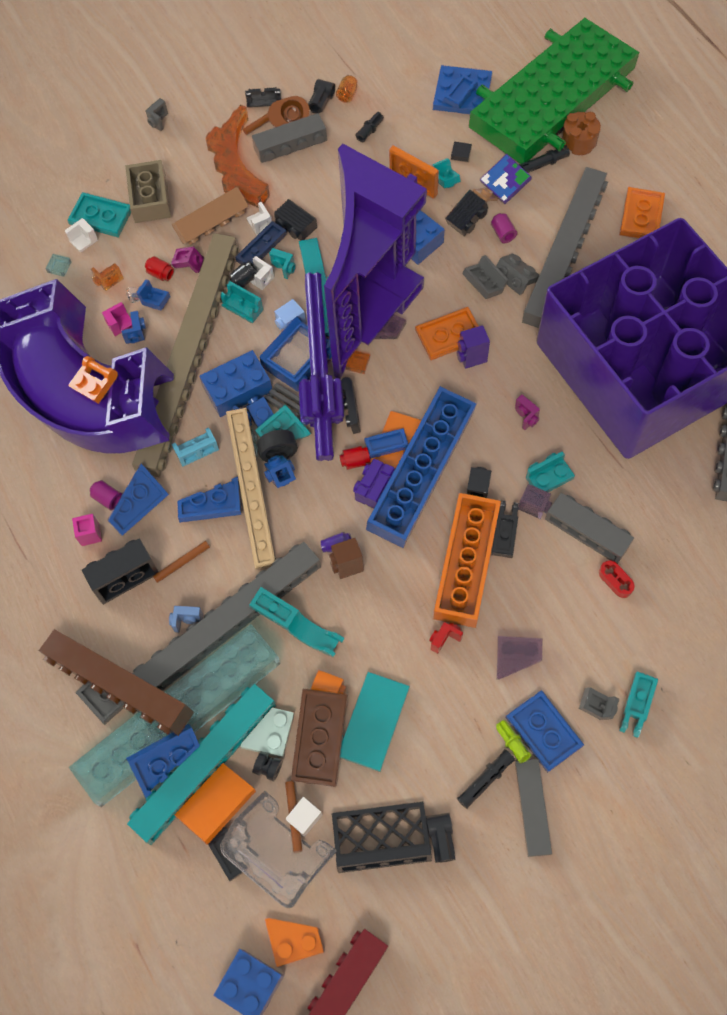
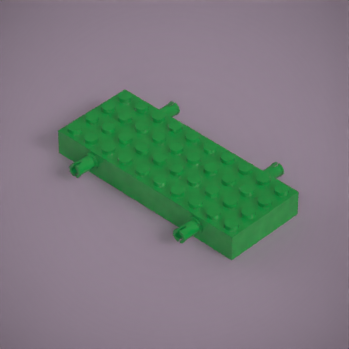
M585 17L562 36L550 28L544 38L553 44L500 88L493 92L483 84L478 87L476 94L482 97L484 101L470 111L469 128L520 164L529 161L547 144L561 151L566 141L557 136L556 132L564 126L568 114L586 112L616 85L625 90V92H628L634 82L626 78V76L635 69L640 52Z

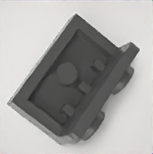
M513 253L501 257L496 265L508 278L507 285L519 295L524 293L528 285L537 282L540 276L532 266L524 263L518 255Z
M486 255L481 257L478 264L465 268L462 273L485 299L502 294L508 283V278Z

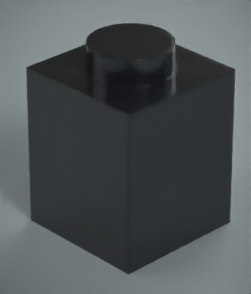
M471 467L467 494L487 498L492 471L484 467Z

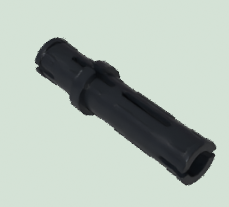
M565 145L561 151L557 149L549 150L546 154L519 165L529 173L546 165L556 164L558 160L569 157L570 151Z
M504 749L492 763L486 765L483 773L456 799L464 808L468 809L496 779L502 777V773L515 761V758Z

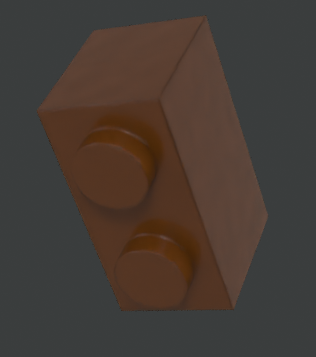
M355 537L331 545L332 553L329 554L331 568L334 574L338 573L340 579L364 571L363 556Z

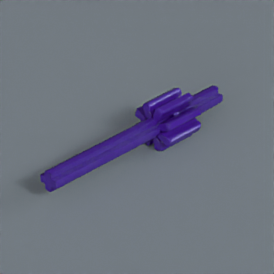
M309 272L305 274L311 376L310 380L302 379L299 382L300 419L304 425L310 424V427H314L316 460L331 461L334 457L332 423L339 424L343 421L344 417L342 381L339 378L332 379V376L328 375L322 279L320 273L312 274Z

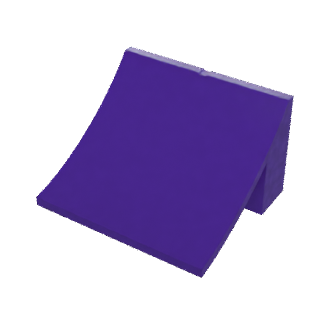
M343 143L338 148L344 228L335 263L324 285L334 377L341 379L350 357L362 342L369 346L395 312L402 315L424 288V277L405 266L416 253V214L426 204L427 189L417 184L416 176L409 174L406 178Z

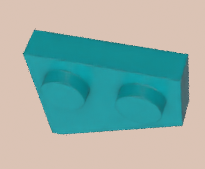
M286 405L255 430L259 437L280 429L293 432L296 440L311 435L309 430Z

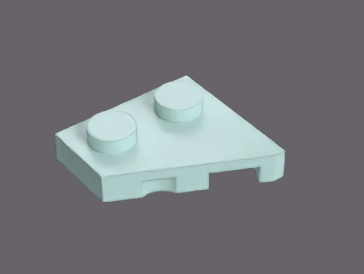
M271 708L241 743L240 747L284 758L295 715L294 712Z

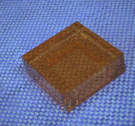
M354 351L347 361L346 370L365 374L370 361V354Z

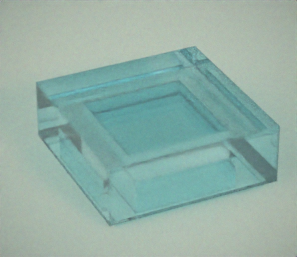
M52 254L45 269L48 273L64 277L71 264V259Z

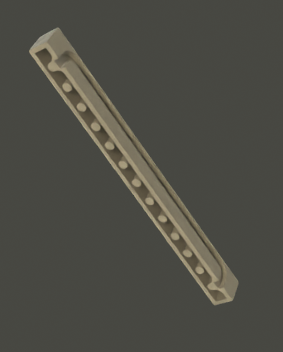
M213 234L166 366L174 374L173 381L160 384L155 397L159 401L156 406V412L162 425L170 434V438L167 442L137 450L132 462L135 471L142 463L152 476L160 477L161 471H164L166 468V457L172 450L173 436H176L178 433V422L184 415L185 401L189 400L190 387L196 379V369L201 365V354L206 350L207 337L211 335L213 329V319L217 318L218 305L222 303L221 293L224 287H227L229 273L234 268V258L239 254V245H237L235 237Z

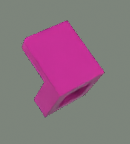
M122 302L101 312L114 336L121 334L122 330L132 328L131 318Z
M93 514L72 518L74 535L81 546L102 542L100 524Z

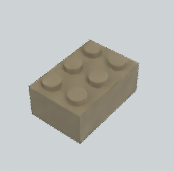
M162 160L125 165L130 210L134 222L139 223L170 218L171 211L167 181Z

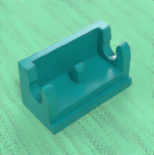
M230 281L227 284V294L221 293L222 307L253 324L263 311L261 298Z

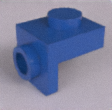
M146 279L137 291L143 306L160 311L171 297L168 291L152 287L150 281Z
M138 311L130 312L133 328L122 330V336L126 344L145 340L143 329H146L144 317L140 318Z
M258 396L249 399L247 401L248 405L244 407L250 413L257 428L273 415L264 397L258 398Z

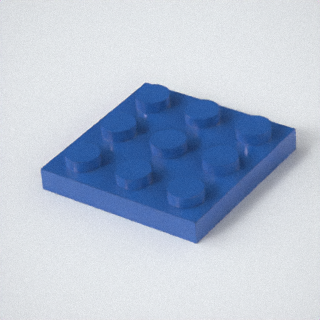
M441 65L433 110L470 114V111L484 101L482 97L476 94V91L481 84L490 89L492 71ZM462 75L478 81L476 89L459 109L444 102L445 95Z

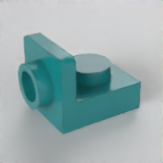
M272 248L269 253L271 265H274L276 268H282L283 277L288 279L296 268L293 254Z

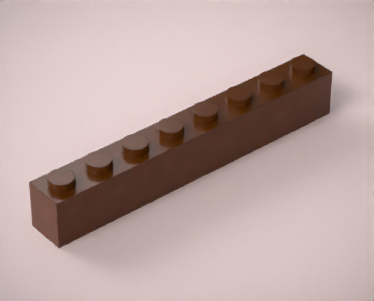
M55 629L38 650L45 656L43 660L54 667L58 664L60 671L68 676L73 673L76 675L74 679L81 684L86 685L87 682L90 683L92 690L100 695L105 692L108 694L106 698L118 705L119 702L125 704L123 708L130 713L135 714L136 711L139 712L142 720L150 725L154 721L159 724L157 728L167 735L172 732L179 736L194 713L186 704Z

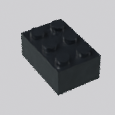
M140 538L127 542L124 547L107 553L104 558L98 561L90 562L81 570L91 590L103 605L153 578L159 572Z

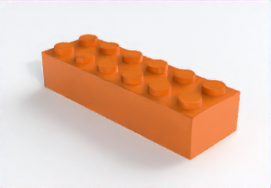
M459 493L434 608V620L476 628L501 501Z

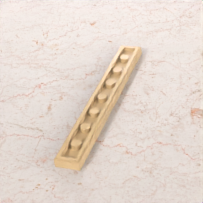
M247 409L227 411V420L255 569L270 567L275 561V555Z

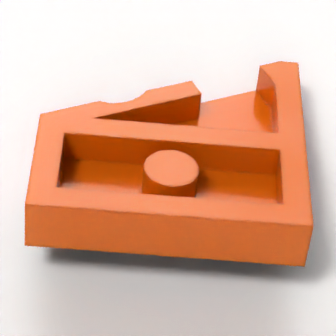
M271 918L265 919L276 967L324 953L317 927Z

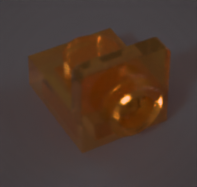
M116 263L107 267L101 273L94 267L91 268L93 282L97 287L101 286L105 291L124 279Z

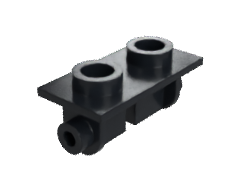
M249 88L245 91L247 107L271 106L272 103L281 100L280 88H264V92H261V88Z

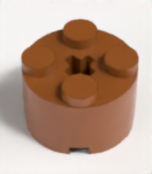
M591 111L568 114L564 123L562 139L566 141L565 145L572 151V154L586 155L597 146L601 125L596 118V114Z

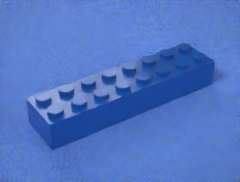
M441 386L439 387L367 521V531L404 548L472 418L477 403Z

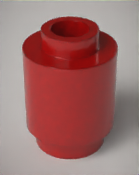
M156 256L148 258L145 263L146 273L161 281H169L174 274V268L171 267V264Z
M362 446L345 449L342 450L343 454L339 455L341 466H346L347 470L366 466V463H370L367 447L362 448Z

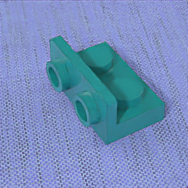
M563 451L558 454L552 453L543 462H535L529 466L526 479L538 497L574 479V473L564 461L565 454Z

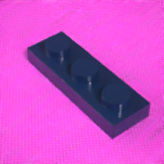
M271 221L235 257L236 262L239 264L248 261L253 263L255 256L262 260L287 235L286 230Z

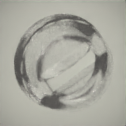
M130 287L126 289V297L129 302L136 303L140 300L137 295L138 288Z

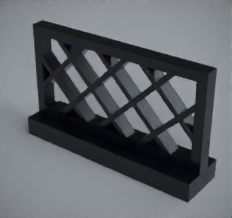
M424 801L332 813L338 873L432 861ZM420 809L421 817L415 824L405 817L410 810ZM390 812L399 817L392 827L382 820ZM367 815L372 816L376 820L369 830L359 823ZM347 818L353 824L345 833L338 828L337 819ZM402 820L412 826V829L405 837L395 830ZM379 823L389 830L382 840L372 833ZM356 826L366 833L359 843L349 836ZM417 830L424 836V844L415 845L408 839ZM392 833L402 840L398 847L391 848L385 843ZM369 836L379 843L374 850L370 851L362 846ZM345 839L356 846L351 853L341 854L340 846Z

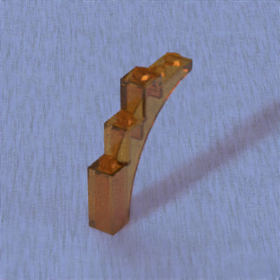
M240 104L233 111L227 122L222 125V128L215 126L211 132H208L205 139L208 151L215 153L213 160L216 171L223 174L221 181L224 192L226 193L238 186L245 201L258 208L259 202H262L264 205L270 197L269 187L267 183L255 177L245 167L238 155V140L242 129L249 120L247 107Z

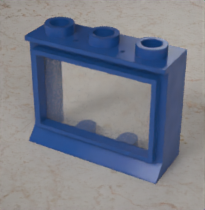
M298 316L292 320L259 356L261 365L266 371L297 392H299V382L302 379L310 380L311 376L308 325L303 323ZM326 338L327 360H330L332 358L330 340Z

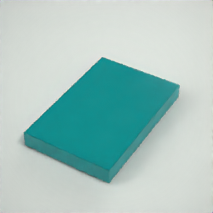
M82 192L67 221L70 225H73L83 218L94 231L119 238L131 214L130 205Z

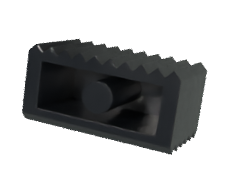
M469 189L445 217V220L453 229L466 236L467 233L469 234L474 230L476 222L486 216L488 205L485 200Z
M287 199L274 212L275 223L287 230L294 239L305 240L317 228L316 218L290 199Z

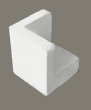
M262 202L258 203L259 212L247 217V221L256 236L271 222V216Z
M83 218L65 230L69 242L79 252H83L98 241L94 229Z
M255 256L253 263L258 272L254 275L255 279L250 283L263 290L274 279L273 268Z
M303 797L286 817V820L305 837L321 818L322 813Z

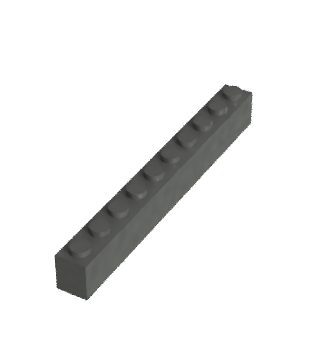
M589 167L585 168L525 308L522 323L539 328L548 287L571 275L573 267L570 266L577 261L579 255L577 250L578 248L582 249L585 240L583 235L588 234L591 226L589 221L594 220L597 209H595V206L600 205L603 197L600 194L601 192L605 193L608 186V181H606L607 173Z
M302 542L300 545H294L283 558L279 557L269 569L259 572L255 577L256 579L242 585L238 590L239 592L234 596L225 598L217 609L208 611L204 619L190 625L186 630L187 632L173 638L165 649L156 651L148 662L138 665L132 674L163 691L260 615V613L249 607L260 587L281 599L321 568L320 559L305 542Z

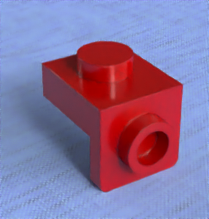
M444 622L440 630H435L430 637L431 650L438 654L449 636L461 642L463 638L461 628L453 623L447 624Z

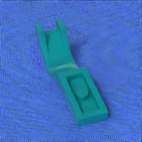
M260 587L249 604L250 608L286 629L302 643L330 657H334L336 654L333 650L338 642L342 643L345 639L336 632L325 630L312 623L298 609Z

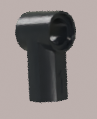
M321 79L316 80L314 93L308 103L312 113H322L327 101L332 99L335 94V83Z
M442 813L426 816L435 863L456 860L451 836L453 830L450 814Z

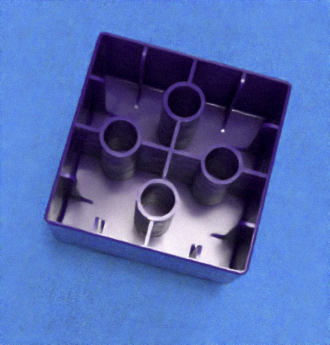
M677 218L554 283L548 287L536 339L537 345L624 458L630 459L727 404V267L683 218Z

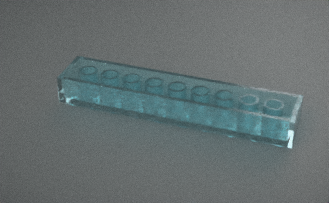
M250 624L167 689L165 693L186 704L194 712L186 725L190 724L195 733L240 697L247 687L251 688L253 684H256L281 663L276 653ZM139 712L69 766V769L91 800L99 807H103L136 780L126 758L167 736V734L157 728L159 724L153 721L150 725L142 720Z

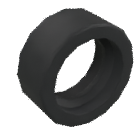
M280 429L268 432L257 441L260 458L265 462H268L274 456L281 455L289 459L298 450L295 436L289 430Z

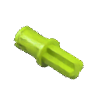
M506 720L499 722L496 725V729L506 742V748H510L519 763L526 762L531 757V753L522 743L521 736L515 734Z

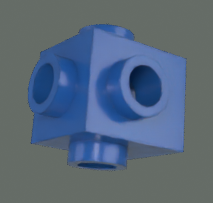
M283 455L274 456L264 464L266 479L269 483L273 482L277 488L296 480L293 473L295 468L291 460H287Z

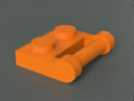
M86 356L82 360V367L68 386L99 404L117 379L118 372L112 368H106L97 363L94 358ZM93 369L104 375V379L101 381L90 375V372Z

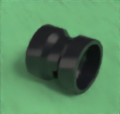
M261 751L254 763L252 772L256 775H265L268 780L274 782L281 770L283 760L270 758L267 753Z

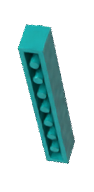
M253 684L251 688L247 687L241 693V699L236 704L233 703L225 711L226 715L222 720H217L210 727L209 731L211 732L205 738L202 737L198 740L200 746L173 773H168V778L162 782L163 784L157 791L153 790L146 798L147 802L141 808L135 809L129 816L130 821L127 825L147 844L152 845L175 820L174 814L222 763L225 764L271 708L276 707L275 701L256 684Z

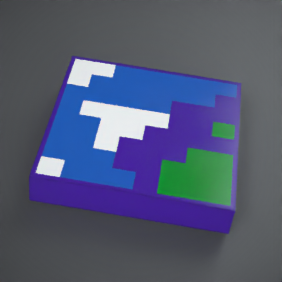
M506 154L480 181L502 203L506 204L532 180V177Z

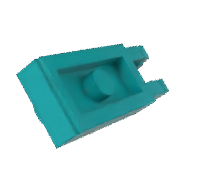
M636 671L623 711L624 717L619 729L620 732L625 733L629 725V719L632 717L638 720L633 730V736L639 737L643 724L647 720L658 683L657 678Z

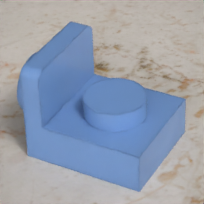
M174 606L173 613H170L169 625L174 632L179 633L181 621L186 624L200 622L203 619V612L200 607Z

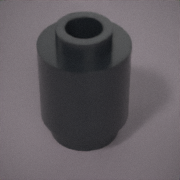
M243 262L230 273V281L244 288L255 279L254 275L258 270L252 262Z

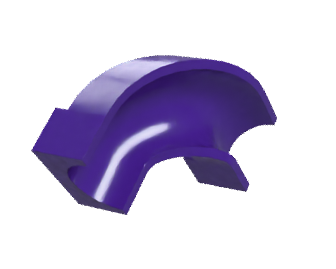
M58 279L0 299V376L9 392L30 414L63 439L95 452L121 454L169 441L170 434L162 425L156 412L153 388L154 386L173 381L174 374L147 347L112 358V366L95 360L104 367L112 368L118 372L117 379L100 403L97 404L68 386L82 367L83 358L90 356L83 344L86 306ZM92 369L90 375L101 381L104 379V375Z

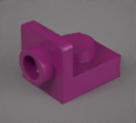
M195 247L179 248L175 251L171 265L175 269L190 267L195 273H199L204 257Z
M521 394L516 399L515 409L521 417H526L522 425V429L526 430L529 427H534L539 421L540 408Z

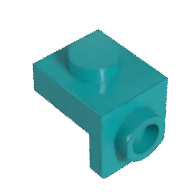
M446 158L432 165L439 170L438 183L442 187L451 188L461 182L460 175L451 167L450 159Z

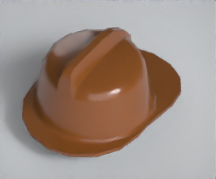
M290 96L278 100L269 107L268 119L274 127H278L308 117L310 112L309 105L306 100L299 96Z

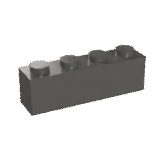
M319 113L254 134L252 135L255 152L260 162L263 163L316 144H321L327 141V132Z
M560 493L548 510L545 518L546 521L617 564L634 540V537L627 530L616 527L609 519L600 517L590 507L582 506L572 496L564 495L563 493Z

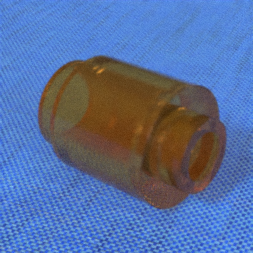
M346 75L342 78L336 91V96L341 102H350L358 87L357 79L351 75Z

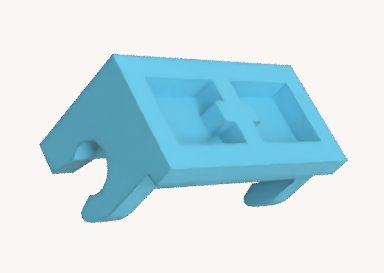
M209 427L205 429V434L179 446L176 443L172 444L182 467L219 450Z

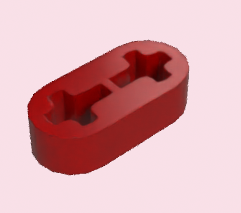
M611 560L603 562L599 569L600 578L618 597H629L635 588L633 580L616 562ZM606 568L608 570L612 568L614 570L613 573L606 574ZM621 584H622V585L627 584V585H628L627 590H626V589L621 590V589H620Z

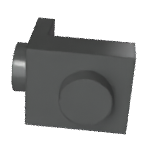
M159 98L145 111L149 125L162 131L164 128L161 120L168 115L165 101Z
M591 687L585 688L579 709L599 720L613 719L618 710L619 698L615 696L607 697Z

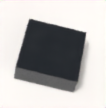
M454 141L451 160L469 162L472 144Z

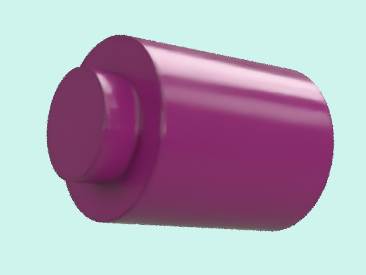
M499 213L493 217L491 226L501 243H508L515 239L518 232L507 214Z
M103 480L93 483L90 487V497L107 509L114 510L122 493Z

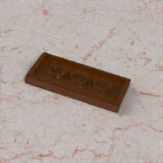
M302 689L291 781L331 787L337 786L348 694Z

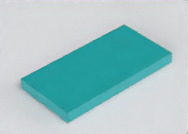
M370 672L367 673L342 741L341 759L381 772L410 686Z

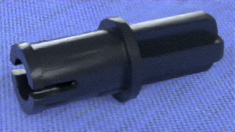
M381 112L375 113L369 121L366 120L363 127L355 134L358 141L363 143L371 133L376 131V127L384 119Z

